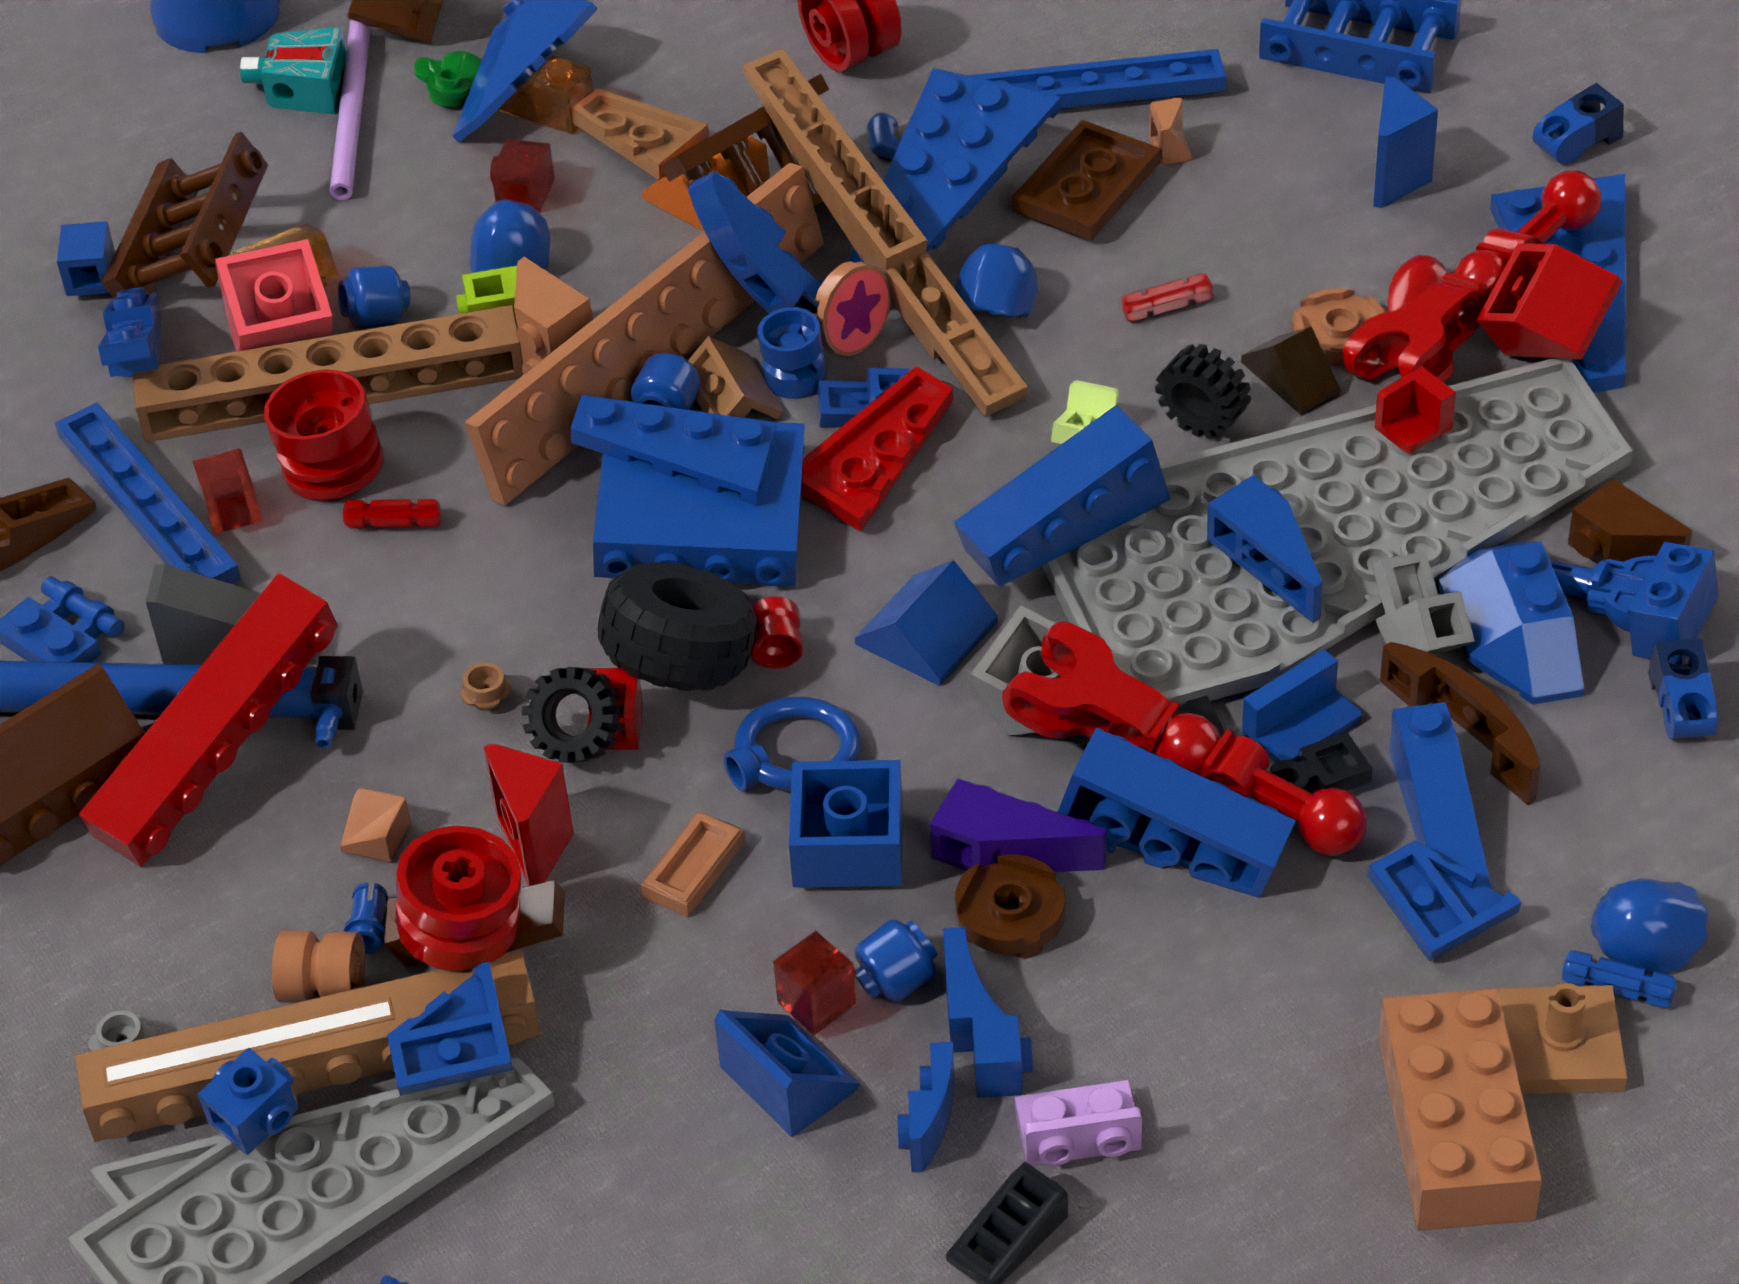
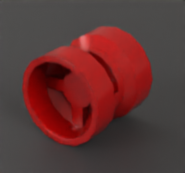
M779 596L766 597L757 601L752 606L755 615H757V627L752 647L753 659L757 664L771 669L786 668L793 665L803 654L802 637L798 631L800 628L798 606L790 599Z

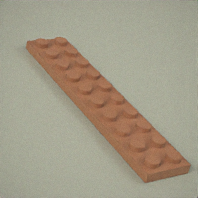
M788 163L747 196L756 206L766 209L773 216L774 221L786 231L778 247L793 254L800 264L824 245L803 166ZM705 231L464 422L492 501L506 506L579 446L571 443L570 428L581 395L632 402V385L642 365L650 356L657 353H671L686 358L708 336L712 337L755 301L720 259Z

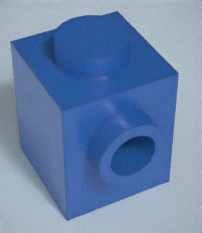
M107 221L61 225L57 265L66 296L109 293L101 282L116 252Z

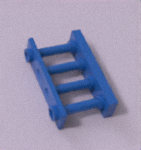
M1285 0V7L1290 8L1283 22L1263 18L1260 23L1259 58L1385 84L1386 76L1396 77L1411 90L1431 93L1433 89L1436 52L1429 50L1435 37L1455 40L1459 31L1462 0ZM1307 11L1332 16L1326 30L1301 26ZM1350 20L1375 24L1368 39L1343 33ZM1392 29L1418 33L1412 47L1386 43Z

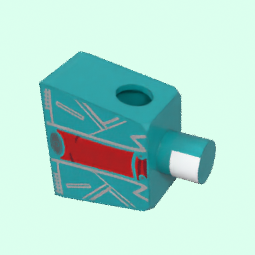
M328 27L273 34L269 38L265 57H242L240 63L242 83L263 84L267 104L272 108L335 114L343 83L346 57L342 28Z

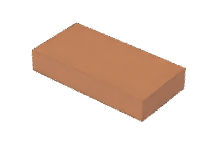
M698 811L641 884L642 897L689 917L745 844L744 830Z

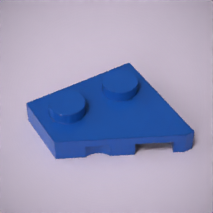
M1416 840L1372 863L1368 867V878L1429 962L1519 913L1521 901L1516 895L1508 891L1504 896L1477 882L1476 873L1459 864L1444 861L1438 852Z
M490 962L479 964L473 969V976L449 994L445 991L426 1005L421 1015L407 1019L387 1035L400 1096L513 1070Z

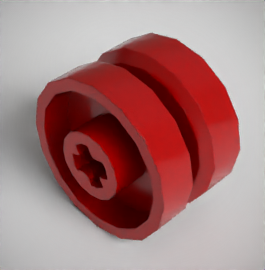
M797 0L802 26L811 46L820 59L833 70L842 72L865 61L867 55L875 57L899 45L902 36V26L896 0Z
M459 825L433 829L411 842L400 855L396 872V894L398 898L396 903V926L401 943L414 958L434 968L463 971L474 969L484 962L491 963L505 954L516 939L519 925L521 869L516 853L502 838L481 828Z

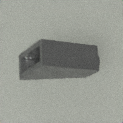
M155 564L146 598V605L163 664H203L261 593L166 564Z

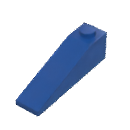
M1446 702L1393 709L1389 753L1416 841L1438 852L1444 861L1459 864L1476 873V881L1492 889L1461 750Z

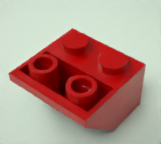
M1517 243L1476 320L1505 356L1582 359L1623 281L1618 275L1557 244Z

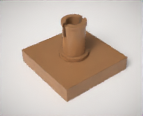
M1561 983L1554 987L1498 988L1522 1094L1625 1092L1627 1073L1613 985L1576 986L1571 983Z

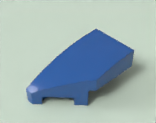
M868 367L867 382L819 380L817 390L819 428L842 427L909 372V368Z

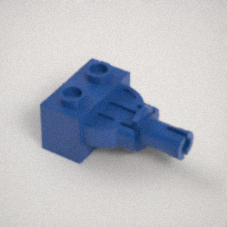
M1664 542L1657 556H1641L1624 562L1611 559L1601 560L1593 568L1570 565L1555 560L1551 561L1564 595L1587 599L1589 612L1607 615L1614 625L1630 632L1633 656L1651 659L1655 642L1697 639L1719 597L1714 550ZM1676 655L1667 662L1684 664L1687 656Z

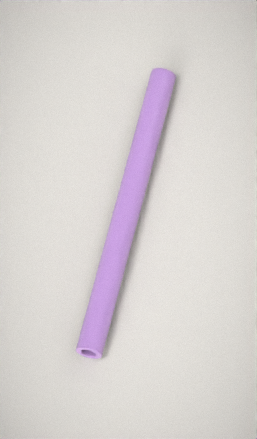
M350 20L330 183L331 196L341 201L349 199L353 192L371 32L370 26Z

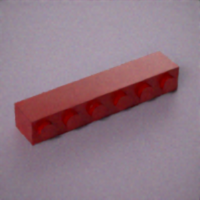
M278 572L81 810L79 816L92 836L141 868L151 855L158 854L167 844L171 831L182 817L194 811L200 804L204 790L217 774L226 771L232 765L236 758L237 750L248 736L263 727L269 717L270 709L283 693L291 691L297 685L302 676L303 669L317 652H322L329 646L338 624L328 602Z

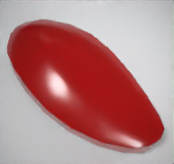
M1417 255L1403 263L1394 274L1389 287L1388 312L1405 307L1434 282H1441L1442 276L1446 274L1444 265L1435 257L1429 255Z

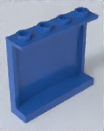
M776 422V438L757 506L741 501V493L722 487L717 493L700 487L699 479L679 472H675L671 477L654 471V466L650 462L638 458L627 462L603 454L593 536L594 577L617 578L624 570H629L634 565L664 562L665 564L676 565L677 563L699 570L703 569L714 573V575L722 579H727L733 584L796 586L805 424Z

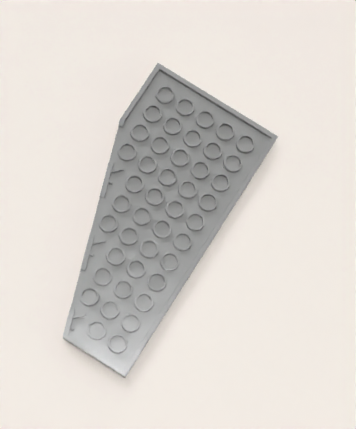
M1552 358L1450 385L1449 387L1456 392L1453 428L1410 454L1405 453L1374 428L1376 405L1161 461L1159 463L1171 500L1042 565V568L1069 622L1104 639L1113 653L1114 663L1121 671L1158 690L1170 702L1175 701L1180 704L1179 707L1188 700L1206 695L1212 701L1262 687L1319 651L1327 650L1383 616L1385 610L1372 564L1381 559L1426 551L1434 582L1437 583L1452 567L1476 550L1503 543L1629 466L1632 449L1572 360ZM1252 475L1256 476L1270 488L1278 490L1289 502L1323 582L1321 616L1314 623L1207 540L1208 503Z

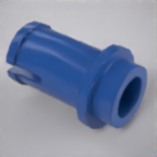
M369 882L359 884L354 888L351 919L346 922L343 930L361 933L365 954L377 951L384 944L386 927L384 915L388 901L387 890L377 883H374L372 900H367Z

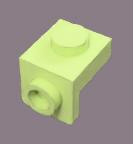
M1078 380L1072 382L1069 387L1067 410L1053 423L1051 442L1064 443L1112 407L1118 405V389Z

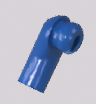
M880 112L875 114L867 125L870 150L875 155L892 161L900 144V140L896 139L894 127L898 126V123L892 115Z

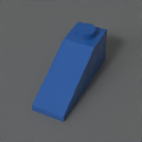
M1252 475L1209 502L1207 540L1309 621L1314 623L1320 619L1323 582L1291 506L1283 495Z

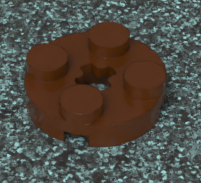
M1019 854L997 856V863L989 864L981 868V862H979L964 873L956 887L955 912L958 927H965L967 942L973 943L984 950L998 954H1014L1023 959L1033 958L1042 951L1044 944L1051 941L1057 935L1064 923L1066 914L1064 889L1055 880V872L1047 864L1029 856ZM1011 898L1019 900V908L1015 910H1005L997 905L998 902L1007 904Z

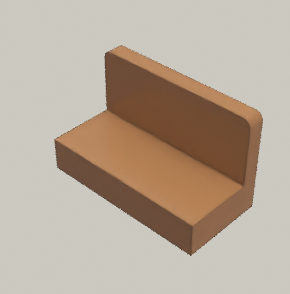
M708 336L688 360L697 370L701 379L700 392L696 400L703 412L744 418L751 409H754L776 419L784 412L748 353Z

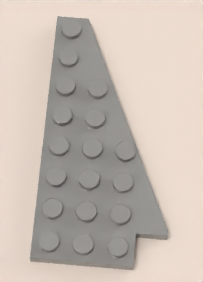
M518 1057L511 1059L513 1067L511 1071L400 1096L398 1089L293 1115L282 1131L275 1135H269L248 1156L226 1137L219 1134L99 1165L90 1170L92 1179L114 1208L69 1236L68 1241L73 1253L98 1284H290L555 1106L553 1093Z

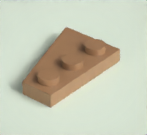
M598 88L572 107L573 124L658 180L665 176L660 165L709 138V124Z

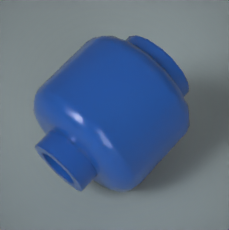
M392 266L354 267L347 273L345 280H340L338 284L337 297L340 312L343 317H348L356 327L366 328L394 325L401 318L403 308H408L410 305L411 297L408 282L400 280L397 271Z
M657 353L650 356L642 365L631 388L632 402L691 410L700 392L701 379L697 370L685 358L671 353Z
M891 919L855 947V958L860 967L852 973L872 999L881 993L891 1002H900L934 976L935 965L932 960L938 956V953L929 939L912 920L907 924H903L897 919Z

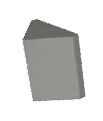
M1021 605L971 673L969 680L1008 736L1035 733L1006 713L1002 702V692L1017 674L1025 671L1050 679L1061 677L1046 666L1042 658V639L1055 622Z

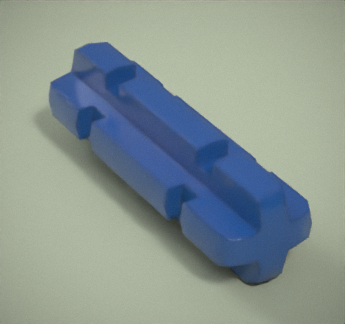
M1577 950L1569 951L1566 956L1562 972V979L1566 983L1578 986H1585L1586 982L1592 983L1593 986L1613 985V992L1616 996L1638 1001L1639 996L1647 998L1646 1004L1661 1008H1668L1673 1000L1676 978L1672 975L1654 971L1653 975L1650 976L1645 974L1646 968L1600 957L1599 962L1591 960L1592 954Z

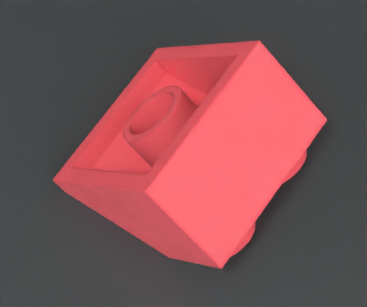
M308 239L215 259L228 325L236 352L333 335L332 312Z

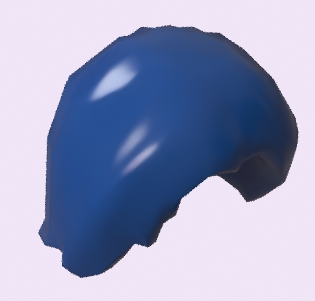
M508 199L495 202L477 219L474 225L469 258L471 272L475 273L516 266L517 261L523 257H526L543 269L548 268L551 236L546 219L531 205Z
M996 243L982 244L967 257L959 272L955 290L970 310L977 312L987 311L991 315H1003L1008 318L1019 315L1027 318L1031 313L1038 294L1037 274L1032 263L1019 248Z
M1640 878L1617 884L1615 887L1609 888L1605 896L1600 898L1591 919L1592 924L1590 928L1592 934L1597 939L1605 956L1611 960L1646 968L1645 971L1651 973L1657 971L1667 974L1671 971L1685 968V965L1690 962L1692 956L1703 946L1707 939L1706 922L1708 920L1706 906L1699 900L1697 891L1693 887L1679 881L1670 883Z

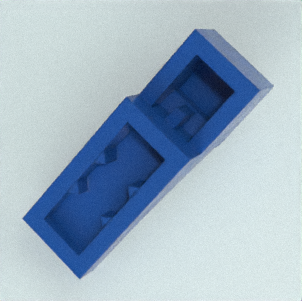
M965 927L943 928L950 1042H953V1053L974 1052L977 1098L1023 1095L1022 1072L1033 1071L1031 1037L1020 1038L1018 1015H1006L984 988L971 959Z

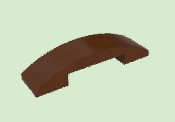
M1389 642L1384 645L1380 682L1409 707L1427 705L1430 702L1433 704L1446 702L1451 719L1492 752L1490 774L1525 804L1529 805L1536 800L1540 771L1537 751L1523 724L1504 701L1474 676L1436 655L1395 642Z

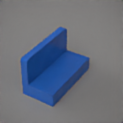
M1323 649L1243 698L1242 734L1259 743L1274 763L1282 760L1299 762V748L1348 731L1361 722L1362 711L1336 689L1338 660Z

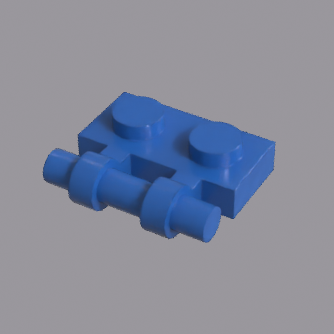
M50 576L41 585V592L49 597L50 600L41 605L32 598L27 597L0 619V643L27 661L93 662L101 655L96 638L102 633L116 638L123 632L125 625L121 619L114 615L113 608L100 600L91 601L84 596L83 590L68 580L61 582L55 577ZM72 613L81 618L74 625L64 620Z

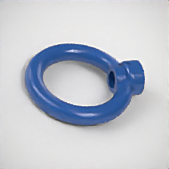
M785 697L772 700L754 709L739 725L735 736V748L724 754L726 772L733 785L740 791L754 787L759 782L772 788L791 791L792 770L772 765L764 748L756 744V738L762 729L773 722L786 718L802 717L823 722L830 726L840 739V748L830 761H857L861 749V738L855 722L839 707L824 700L811 697Z

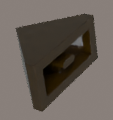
M1312 326L1279 335L1241 355V363L1301 416L1340 395L1339 385Z

